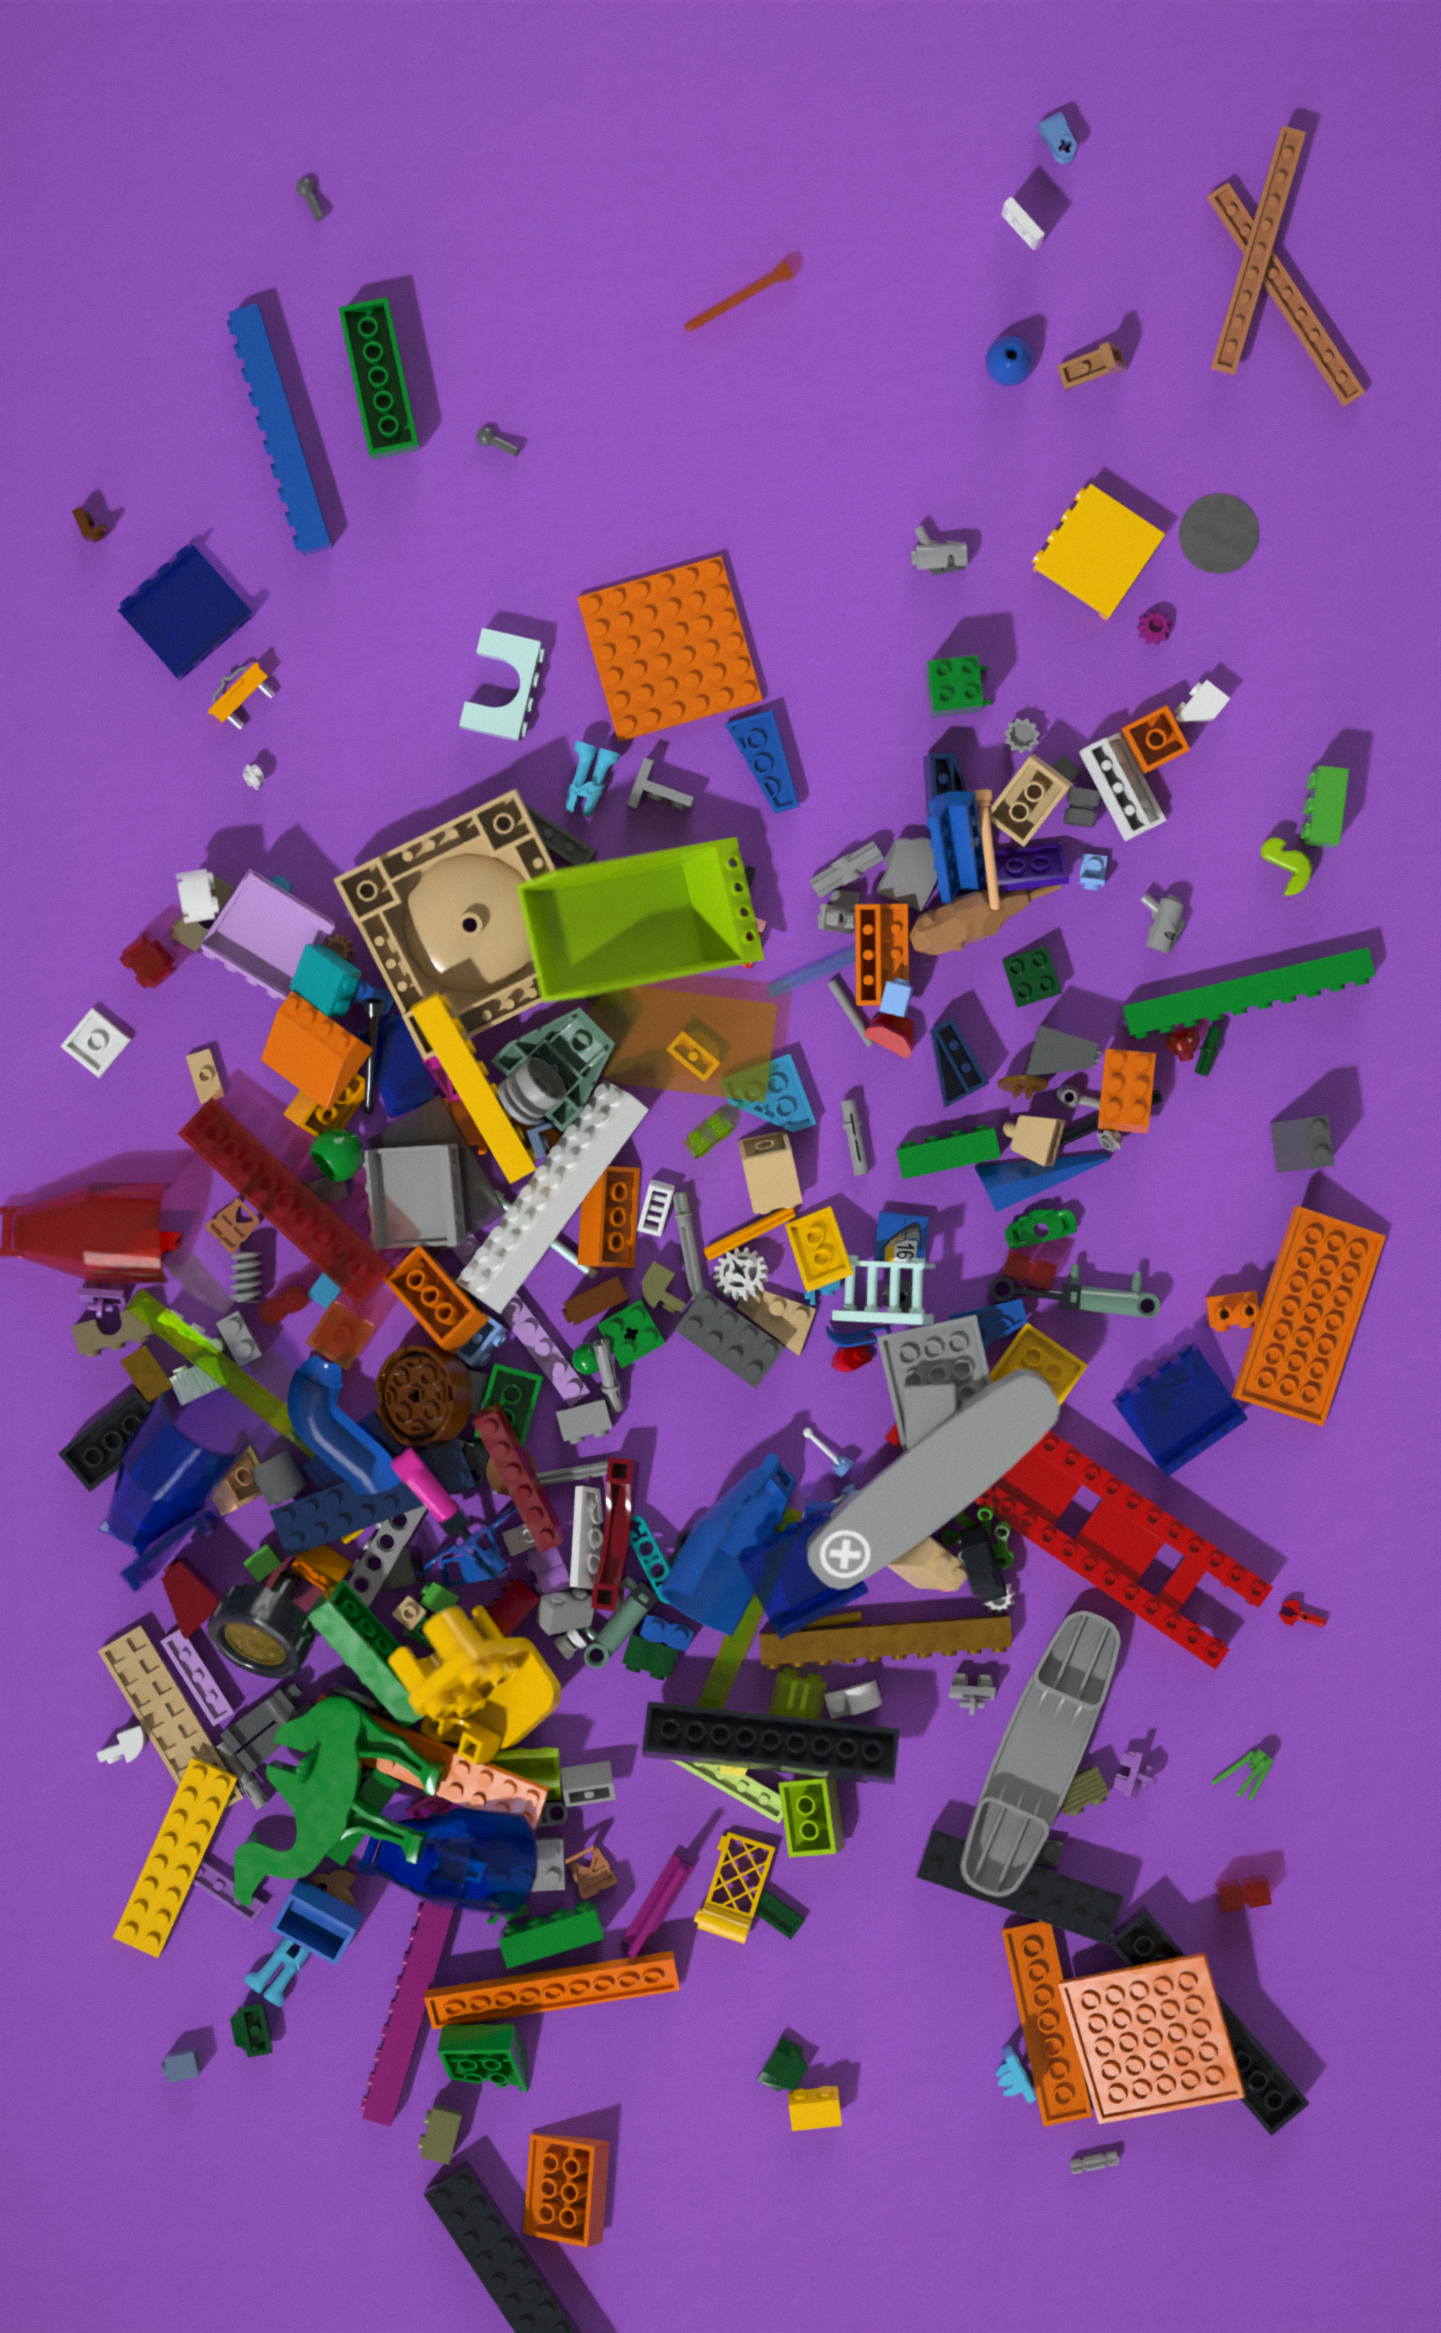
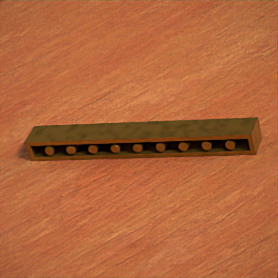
M1009 1614L759 1632L761 1665H766L767 1669L782 1668L781 1664L791 1663L792 1667L807 1666L806 1662L816 1661L817 1665H830L832 1660L842 1659V1663H855L857 1658H867L868 1662L881 1661L882 1656H892V1660L907 1659L908 1654H917V1658L932 1657V1653L942 1652V1656L957 1655V1651L967 1650V1654H980L982 1649L992 1648V1652H1006L1007 1647H1012Z

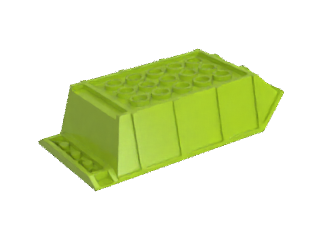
M737 837L557 870L516 886L543 1002L590 996L765 960ZM729 860L733 861V867L730 866ZM735 884L739 886V892L735 890ZM741 909L744 910L745 916H742V915H741V913H740V910H741ZM747 933L750 935V941L746 938Z

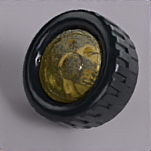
M287 1569L279 1573V1577L276 1578L271 1589L254 1584H238L227 1589L215 1606L207 1624L208 1635L215 1648L233 1664L258 1676L284 1679L296 1674L306 1661L316 1639L315 1628L312 1627L311 1621L307 1618V1613L293 1602L302 1584L300 1575L295 1571Z

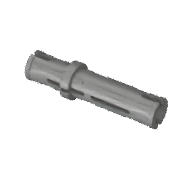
M856 1099L841 1101L840 1104L844 1118L842 1126L843 1129H846L854 1176L870 1172L868 1170L860 1126H863L862 1121H859Z
M604 1338L598 1339L593 1342V1347L602 1379L601 1389L605 1393L609 1412H618L624 1409L620 1392L621 1383L616 1377L609 1340Z
M225 1741L216 1746L215 1749L221 1755L232 1774L239 1776L237 1781L241 1786L240 1790L246 1793L255 1809L258 1810L267 1804L270 1800L257 1783L259 1780L257 1777L254 1778L236 1756L238 1753L233 1752Z

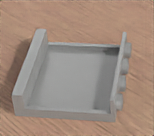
M458 1143L375 1148L364 1151L363 1167L366 1170L367 1176L365 1191L369 1198L367 1215L371 1220L370 1242L373 1245V1251L417 1247L418 1245L421 1247L445 1245L454 1247L466 1244Z

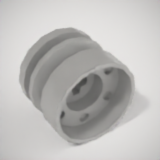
M531 1057L516 1070V1073L511 1074L499 1085L498 1094L505 1109L515 1119L526 1125H533L548 1110H551L565 1098L566 1089L560 1075L551 1065L540 1058Z

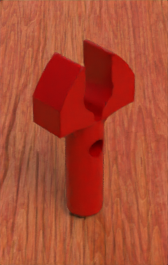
M1291 1599L1281 1603L1282 1606L1291 1607L1296 1613L1290 1616L1278 1613L1281 1620L1287 1625L1293 1626L1294 1622L1298 1620L1319 1627L1326 1625V1618L1302 1611L1299 1607V1601Z

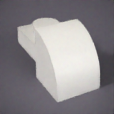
M876 1680L852 1685L849 1688L824 1695L831 1719L850 1714H859L882 1704Z
M139 1724L117 1734L119 1743L97 1752L99 1761L107 1760L108 1764L121 1760L122 1754H124L127 1763L134 1760L142 1752L147 1741V1733L142 1725Z

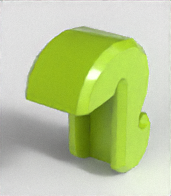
M1270 838L1261 845V857L1292 872L1282 896L1290 897L1300 893L1310 881L1312 873L1310 859L1303 852L1297 850L1283 851V846L1286 845V842L1280 838Z

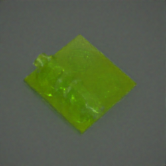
M721 1111L719 1114L709 1117L706 1124L699 1130L692 1131L683 1144L695 1159L702 1158L711 1150V1147H715L714 1145L717 1142L721 1143V1139L724 1140L732 1134V1130L735 1127Z

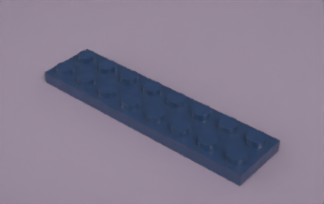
M458 1438L417 1454L425 1467L449 1496L476 1486ZM402 1480L398 1485L387 1491L368 1495L354 1493L351 1486L345 1481L272 1509L269 1512L285 1554L289 1558L422 1507L424 1504Z

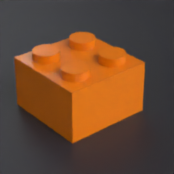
M1167 705L1120 730L1143 775L1186 754L1190 750Z

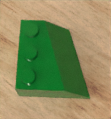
M507 2023L500 2025H442L437 2052L450 2079L475 2084L490 2081L499 2088L506 2089L507 2084L519 2086V2091L528 2092L527 2052L515 2025Z

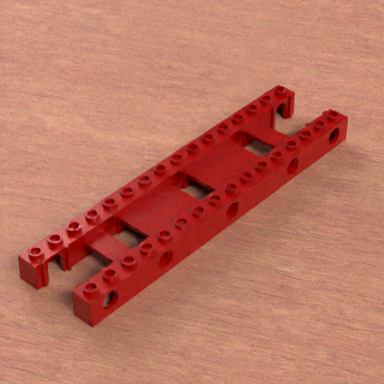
M895 1420L884 1438L902 1450ZM1050 1430L1015 1465L974 1500L979 1505H991L994 1509L993 1515L1002 1521L1008 1522L1013 1529L1215 1670L1230 1649L1224 1645L1225 1642L1222 1639L1218 1638L1217 1640L1199 1628V1624L1193 1620L1191 1622L1178 1612L1202 1576L1207 1571L1220 1580L1219 1583L1225 1588L1226 1586L1230 1587L1244 1597L1249 1605L1252 1606L1254 1604L1258 1608L1273 1589L1270 1584ZM1084 1485L1100 1496L1102 1500L1078 1535L1073 1539L1056 1528L1054 1524L1080 1487ZM1167 1543L1185 1557L1156 1597L1140 1587L1137 1582L1163 1544Z

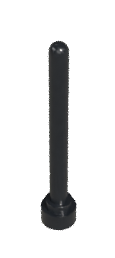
M380 998L364 999L363 1011L366 1012L368 1017L367 1045L373 1049L366 1058L364 1112L366 1114H372L374 1111L378 1017L384 1011V1000Z

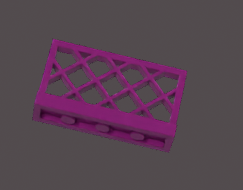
M674 1853L622 1937L621 1941L629 1945L628 1955L635 1958L638 1951L644 1953L695 1867Z

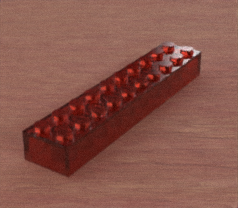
M211 1097L179 1131L178 1135L358 1306H364L398 1270L218 1099Z

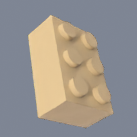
M1033 753L989 809L990 821L1025 847L1073 783Z

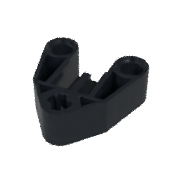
M982 1523L959 1530L963 1560L973 1596L979 1595L982 1603L1007 1597L1003 1576L985 1524Z

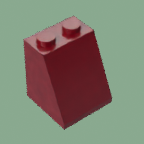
M185 1556L181 1560L176 1558L163 1569L166 1574L161 1579L181 1634L187 1639L211 1616L223 1594Z

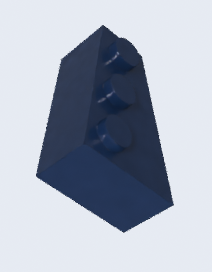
M953 1017L929 1030L943 1108L989 1084Z

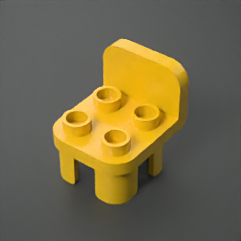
M476 1606L472 1610L474 1618L471 1621L468 1620L464 1612L458 1607L446 1609L433 1617L424 1626L426 1635L437 1650L435 1653L426 1658L416 1660L407 1647H402L390 1657L389 1664L409 1692L410 1697L408 1701L417 1715H430L434 1721H437L452 1712H456L460 1718L468 1717L500 1736L501 1740L498 1750L512 1748L558 1707L561 1700L560 1683L534 1644L525 1637L504 1638L483 1606Z

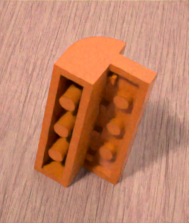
M855 904L856 1006L881 1005L886 982L894 981V978L909 981L908 986H910L909 904Z

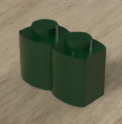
M631 1633L622 1663L626 1664L625 1669L636 1673L645 1670L650 1672V1677L664 1681L665 1677L670 1678L679 1650L671 1648L664 1642H651L639 1634Z

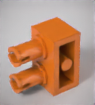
M1257 1291L1204 1297L1208 1327H1214L1215 1332L1230 1330L1229 1325L1239 1324L1240 1328L1255 1326L1254 1322H1256L1259 1314Z

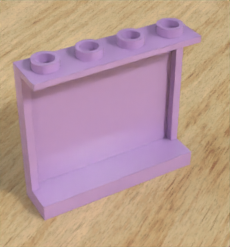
M249 868L200 942V948L203 949L202 953L211 960L217 958L224 962L223 966L230 972L236 974L238 971L246 976L245 980L255 987L261 985L267 989L266 993L272 998L285 1000L291 990L289 988L305 945L321 944L327 934L330 935L334 930L335 921Z

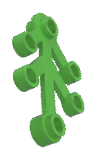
M982 1504L977 1515L981 1520L980 1524H985L990 1537L991 1519L994 1509L989 1504ZM963 1511L954 1516L964 1528L976 1525ZM1000 1521L996 1524L995 1535L998 1537V1544L996 1545L991 1540L1000 1569L1010 1568L1015 1559L1013 1551L1008 1547V1536L1011 1526L1006 1521ZM999 1528H1004L1006 1531L1003 1532ZM952 1529L945 1530L941 1538L942 1543L945 1546H953L956 1542L960 1543L959 1532ZM960 1549L958 1558L964 1563L962 1550Z

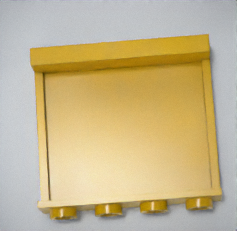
M1090 484L1087 489L1081 488L1074 499L1078 502L1074 509L1068 508L1060 519L1063 525L1059 531L1054 528L1046 540L1050 543L1045 552L1040 549L1032 561L1036 564L1032 571L1035 573L1036 571L1040 572L1099 612V616L1107 621L1165 534Z

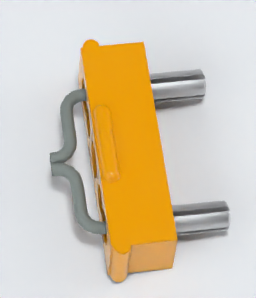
M254 663L249 669L240 667L230 677L224 675L220 679L222 685L212 696L215 704L209 709L208 713L214 714L222 723L228 719L238 730L242 729L230 717L231 715L244 727V723L233 713L235 709L257 687L269 699L272 698L260 684L273 696L275 695V692L264 682L268 676L259 668V664ZM240 671H245L217 701L216 696L224 689L225 680H232Z

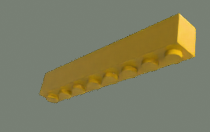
M437 991L412 1005L411 1012L511 1184L537 1170L535 1162L538 1159H536L532 1147L527 1149L523 1142L526 1139L524 1132L520 1126H514L511 1120L513 1116L505 1109L498 1098L497 1085L495 1082L490 1084L486 1077L489 1072L483 1061L478 1062L474 1056V1053L477 1051L470 1039L465 1040L461 1032L464 1031L460 1020L458 1017L453 1019L449 1010L452 1007L445 995L441 997Z

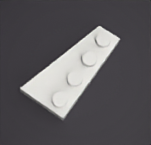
M575 1486L570 1587L593 1590L604 1538L600 1529V1524L603 1522L600 1489Z

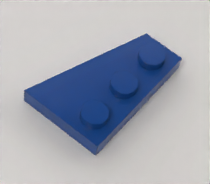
M1022 1297L948 1315L949 1320L976 1314L984 1349L1028 1323Z

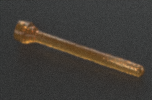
M785 260L776 264L773 273L687 322L684 326L687 332L694 331L777 281L779 283L785 281L786 283L793 279L794 275Z

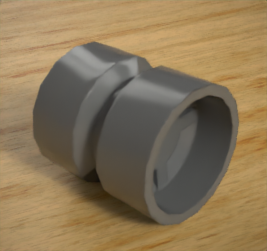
M1070 787L1066 800L1070 807L1065 809L1063 823L1095 828L1097 813L1094 811V808L1099 805V791Z

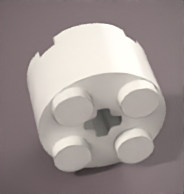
M201 869L176 874L177 880L182 879L183 881L178 883L183 915H189V917H184L185 924L215 919V914H219L217 897H211L210 890L215 889L212 872Z

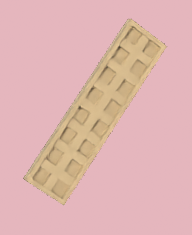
M143 1625L138 1626L98 1650L105 1665L178 1787L193 1756L230 1772ZM237 1783L225 1809L245 1797Z

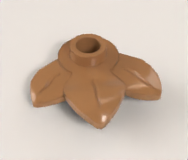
M337 1869L330 1874L318 1873L311 1879L310 1884L318 1888V1884L324 1882L327 1884V1888L323 1891L352 1907L355 1906L354 1897L348 1887L354 1883L357 1877L350 1871Z

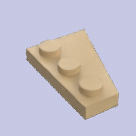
M759 1289L756 1290L757 1297L749 1294L747 1301L741 1296L737 1308L800 1356L816 1309Z

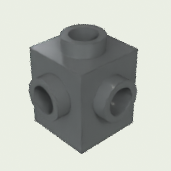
M900 1278V1292L905 1294V1300L899 1302V1308H902V1312L908 1313L909 1309L912 1308L913 1283ZM886 1284L881 1298L885 1299L883 1304L888 1307L890 1285Z

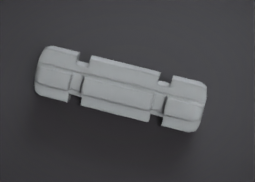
M1110 2151L1106 2152L1107 2155L1101 2153L1083 2157V2160L1079 2158L1070 2160L1071 2172L1078 2174L1083 2173L1082 2170L1088 2172L1106 2168V2165L1110 2167L1119 2165L1118 2153Z

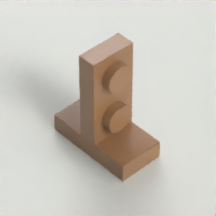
M1107 342L1099 345L1100 349L1057 365L1064 389L1069 390L1112 372L1118 374L1126 371L1127 368L1120 347Z

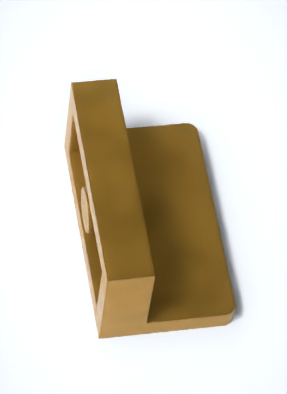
M146 1345L120 1362L146 1402H151L158 1396L164 1395L173 1387Z

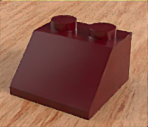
M519 1576L515 1581L510 1578L502 1588L505 1593L499 1600L494 1597L485 1608L489 1611L488 1615L505 1638L510 1636L540 1600L538 1592Z

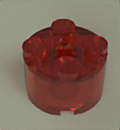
M144 931L122 950V956L119 957V960L127 969L132 968L137 974L135 977L136 981L144 989L146 987L156 989L178 970V966L171 965L174 962L173 957L157 939L152 942L148 938L151 934L147 931Z

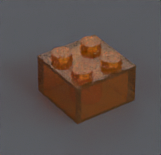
M334 1300L307 1339L306 1344L348 1371L377 1327Z

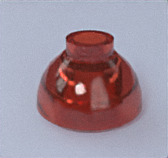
M1193 1029L1174 1031L1166 1037L1165 1044L1172 1054L1179 1057L1180 1061L1191 1060L1194 1058L1193 1053L1199 1045V1032Z

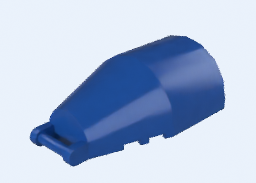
M775 1453L768 1454L760 1469H751L695 1522L659 1590L666 1601L688 1617L731 1637L766 1573L768 1563H765L769 1547L774 1548L776 1541L772 1540L776 1525L781 1526L790 1496L797 1484L796 1477L792 1473L787 1472L782 1466L780 1458ZM775 1474L779 1476V1481L776 1479Z

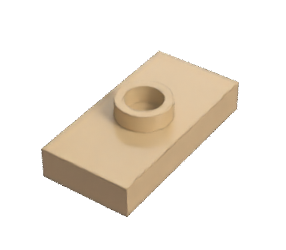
M211 1049L187 1055L186 1059L200 1104L225 1097Z

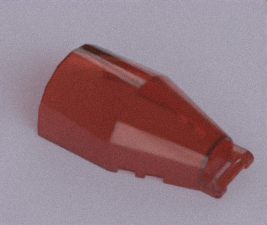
M94 1182L23 1206H1L2 1240L0 1257L22 1258L92 1283H168V1278L163 1271L161 1261L160 1215L164 1192L166 1189H171V1183ZM12 1216H15V1217H14V1225H13L14 1248H11V1241H12Z

